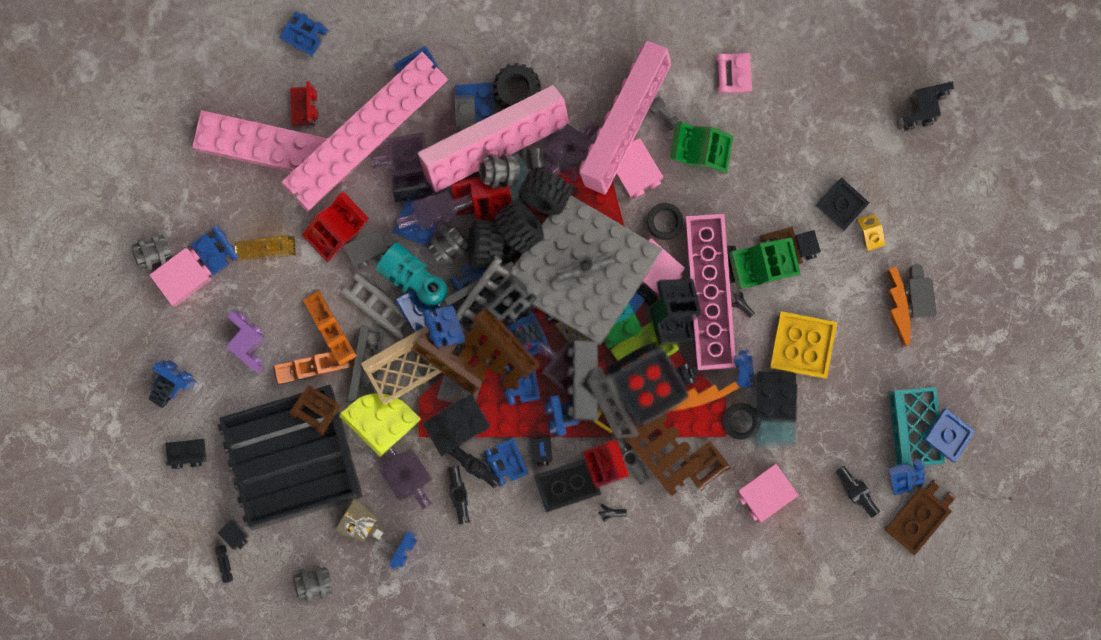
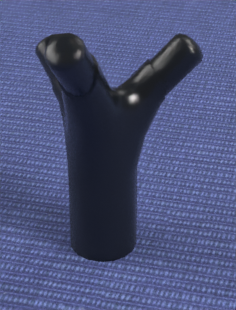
M743 292L739 293L740 297L733 294L737 303H731L732 307H737L749 318L752 317L755 312L745 302Z
M601 504V507L605 511L598 512L599 515L606 516L603 519L604 522L612 517L627 516V509H612L604 504Z

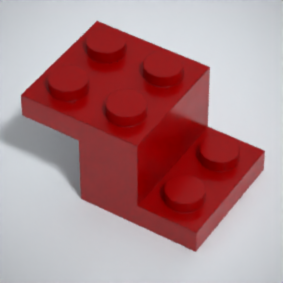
M480 176L462 179L451 184L457 216L475 213L476 220L495 221V215L512 202L510 186L491 189L490 185H485L481 181Z
M343 191L329 207L315 216L302 236L328 263L345 244L355 239L369 218Z
M612 440L583 451L595 488L629 477L617 440Z

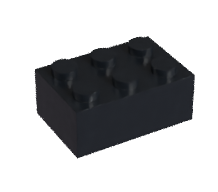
M585 459L534 475L546 512L601 495L600 488H595Z

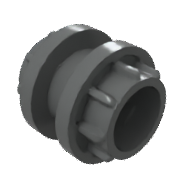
M489 154L480 162V179L485 185H490L491 188H496L499 182H501L503 187H511L519 179V162L510 154H502L500 159H498L496 154Z
M454 225L449 228L446 226L442 228L443 236L440 238L435 235L430 238L431 243L428 250L441 265L453 264L456 261L454 257L456 253L464 255L467 252L465 248L468 247V240Z
M156 234L151 235L152 241L144 243L141 238L137 240L136 244L132 245V252L140 270L147 269V271L153 270L152 264L159 262L162 266L172 258L165 236L157 237Z
M317 565L313 566L314 572L306 574L305 569H301L299 574L294 575L293 582L298 600H306L307 603L313 602L312 596L320 595L321 599H325L327 594L332 593V582L326 567L320 568Z

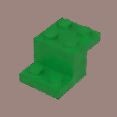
M676 121L669 159L693 168H710L720 173H727L734 136L713 127L692 126L682 121Z
M792 237L729 252L737 290L801 275Z

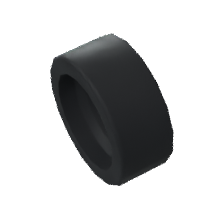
M659 203L648 214V230L657 239H672L682 229L683 215L675 205ZM663 210L672 212L676 217L675 228L666 233L660 232L654 225L655 215Z
M737 403L726 409L723 414L722 424L727 435L733 439L745 440L757 434L761 421H757L756 408L750 404ZM739 410L747 411L753 421L751 428L744 433L735 431L731 426V417Z

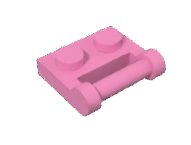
M750 53L717 54L716 61L718 62L719 73L718 93L752 92ZM725 61H731L732 86H727Z

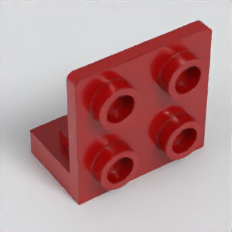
M307 81L306 87L290 88L292 126H314L315 120H318V109L314 105V101L318 100L317 90H315V86H312L310 81Z

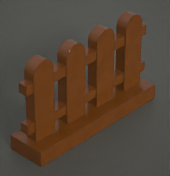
M486 308L473 319L474 327L472 329L467 328L464 331L466 334L464 342L468 346L475 344L479 348L477 351L478 358L480 360L488 358L492 363L490 371L495 375L501 373L505 377L503 380L505 388L511 389L514 387L517 389L520 386L518 381L522 377L526 379L540 364L505 325ZM483 334L488 338L484 344L480 340ZM496 348L501 353L498 358L492 354ZM509 363L514 367L510 373L505 368Z
M436 324V329L438 332H440L438 324ZM423 332L411 350L474 395L486 379L483 375L492 364L488 358L485 360L479 359V362L473 369L468 363L473 356L478 358L477 351L479 348L475 344L468 346L465 342L460 343L459 345L464 350L457 357L452 352L458 344L445 346L444 343L441 347L436 348L434 343L430 341V332L427 334Z
M664 413L641 426L635 425L638 431L637 437H625V439L667 492L673 496L677 493L676 486L683 487L685 479L693 473L696 475L700 473L698 469L701 468L703 462L699 457H693L690 460L686 455L691 449L688 442H681L678 445L675 438L679 435V431L676 427L666 429L663 426V423L667 420V416ZM659 427L663 433L651 442L647 436ZM641 440H644L647 444L644 448L639 443ZM671 442L675 448L663 457L659 451ZM654 455L659 459L656 463L651 459ZM683 457L687 463L675 472L671 466ZM666 470L671 474L668 478L663 474Z

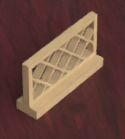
M427 326L361 363L384 405L442 373L436 367H432L430 363L429 366L420 364V355H418L416 362L406 360L408 353L413 351L411 348L422 333L425 332L427 334L429 332ZM395 360L402 362L399 372L390 370L391 363ZM405 363L415 365L412 375L402 373ZM418 366L428 368L426 376L422 378L415 376ZM378 370L385 371L383 381L375 380L372 373ZM388 372L398 375L395 385L386 383ZM401 376L411 378L410 384L407 387L398 386ZM384 386L394 387L393 394L385 399L382 393Z

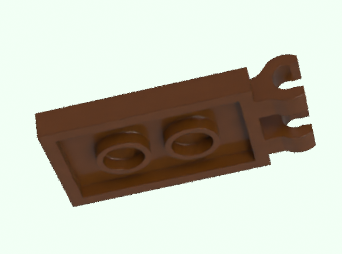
M935 479L929 484L927 489L921 486L885 529L888 534L914 555L918 553L952 512L948 507L956 498L951 492H948L942 501L933 496L941 486Z

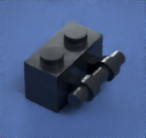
M512 274L486 299L487 310L500 321L505 318V321L510 325L514 320L517 321L526 309H530L533 306V302L537 297L533 293L528 296L527 285Z

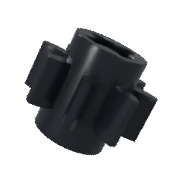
M504 240L502 261L507 262L509 260L515 263V259L521 257L520 252Z
M690 363L677 367V373L684 386L696 382L695 377L699 376L697 367L692 368Z

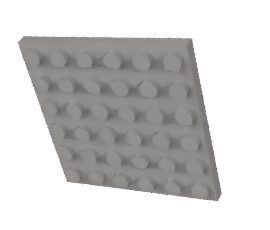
M570 195L560 215H549L542 225L543 240L522 254L514 266L518 269L515 276L527 285L528 296L531 293L536 295L537 299L533 302V306L591 341L601 345L662 253V248ZM609 252L612 253L615 264L599 268V271L594 272L589 278H582L581 276L576 278L574 276L559 282L555 270L572 265L573 262H576L579 257L584 255L598 257ZM583 264L580 268L587 270L590 265Z

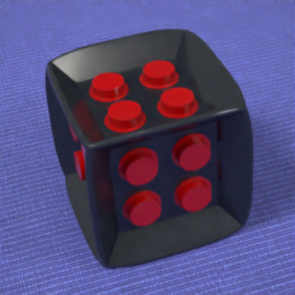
M657 341L635 350L606 369V373L608 376H611L636 425L652 421L675 408L689 397L674 365L662 350L661 344Z

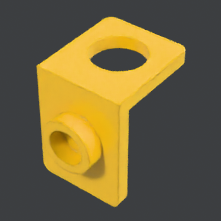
M875 214L857 219L858 224L863 230L868 251L885 246L882 224ZM868 220L874 221V223L870 225L864 224V222Z
M600 405L597 407V419L603 412ZM597 420L593 421L595 424L602 427L609 433L613 432L612 429L608 428L601 422Z

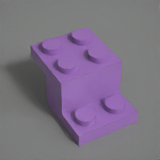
M231 311L227 317L241 330L226 347L254 372L261 374L265 369L262 366L263 362L253 353L265 340L262 336L264 332L254 324L250 326L248 324L249 319L239 311L237 313Z

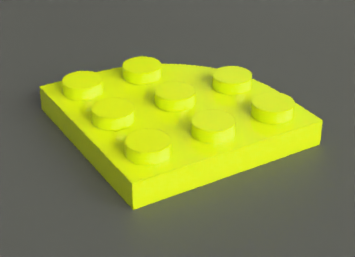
M378 393L360 397L340 414V417L380 457L421 420L408 405L398 398L384 405ZM383 394L384 397H385V399H386L387 397L391 396V395H388V394Z

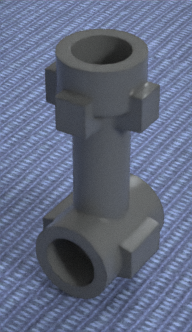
M660 97L654 98L649 110L654 115L659 113L667 122L665 127L672 131L675 129L678 118L676 116L672 118L663 108L666 106V103Z

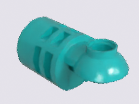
M398 242L390 247L375 268V271L388 281H391L403 293L406 294L412 288L416 291L420 301L427 305L434 306L440 304L447 296V286L442 278L426 271L427 265ZM435 286L437 291L434 293L430 292L427 287Z

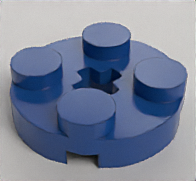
M749 349L740 350L738 356H735V366L739 367L737 384L738 386H743V388H752L754 382H750V377H754L752 355H747L750 352Z

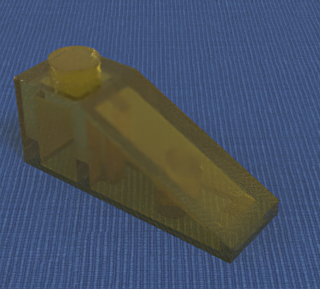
M277 235L235 242V252L239 256L236 261L296 255L295 236Z

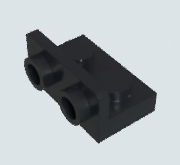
M424 174L392 179L395 203L433 197L432 187Z
M205 439L165 443L167 454L166 466H171V469L183 468V464L199 467L202 466V462H207Z

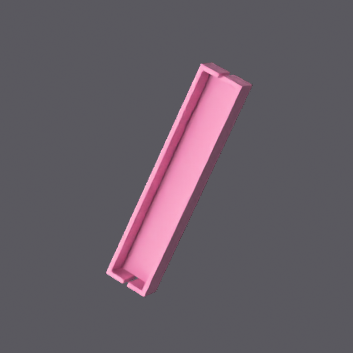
M421 52L281 182V185L292 197L297 192L299 195L296 197V201L307 212L310 211L447 83V77L437 67L433 69L434 64Z

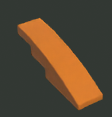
M895 266L887 270V274L894 287L887 292L895 308L888 313L903 346H907L910 344L908 302L902 280Z
M318 290L303 299L339 365L341 366L356 357L357 355L321 292Z
M328 352L274 365L273 370L276 383L279 385L354 367V359L340 366L333 353Z
M733 382L718 391L716 386L713 385L700 394H697L693 388L687 392L689 397L670 411L706 404L739 389L736 382Z

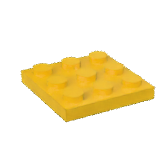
M781 311L770 368L827 379L837 322Z

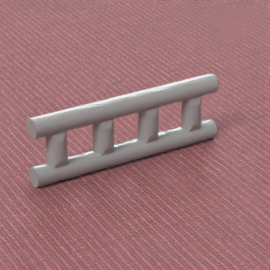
M496 256L457 311L458 320L465 316L474 321L473 319L477 314L468 310L473 301L483 306L480 313L487 308L486 299L478 295L485 286L495 292L512 274L516 275L518 269L512 266L509 271L499 265L502 260ZM494 271L504 277L499 286L489 280Z
M356 273L353 279L357 283L350 291L345 287L341 294L401 341L405 336L401 330L405 327L407 321L399 307L387 295L359 273ZM363 287L372 293L366 302H363L356 296ZM377 299L387 305L381 314H378L371 308ZM392 311L402 317L396 326L386 320Z

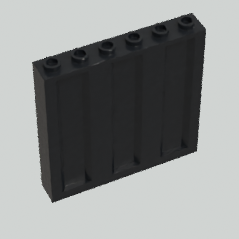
M330 384L316 388V390L337 403L334 390ZM302 393L219 418L220 424H218V429L225 438L223 448L225 453H229L230 460L227 462L230 471L234 472L235 478L232 481L235 490L238 489L240 494L237 500L240 508L244 509L245 515H242L245 527L248 526L249 529L256 530L363 497L339 410L323 435L317 433L315 428L300 418L290 415L291 409ZM305 405L301 408L303 412L320 423L324 419Z

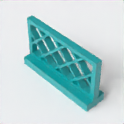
M936 387L890 391L889 401L896 465L908 463L909 467H912L914 463H911V454L914 450L922 455L921 461L924 459L928 460L922 462L924 466L945 464L944 456L939 452V460L933 461L927 456L933 447L930 446L925 453L917 448L939 416ZM925 392H931L932 400L929 404L921 399ZM904 394H911L916 398L911 406L905 403ZM918 401L926 407L921 415L912 409ZM928 410L934 414V420L931 423L923 418ZM910 411L918 417L913 425L908 423L906 418ZM920 420L928 426L923 434L915 428ZM912 430L920 436L915 444L909 441L908 435Z

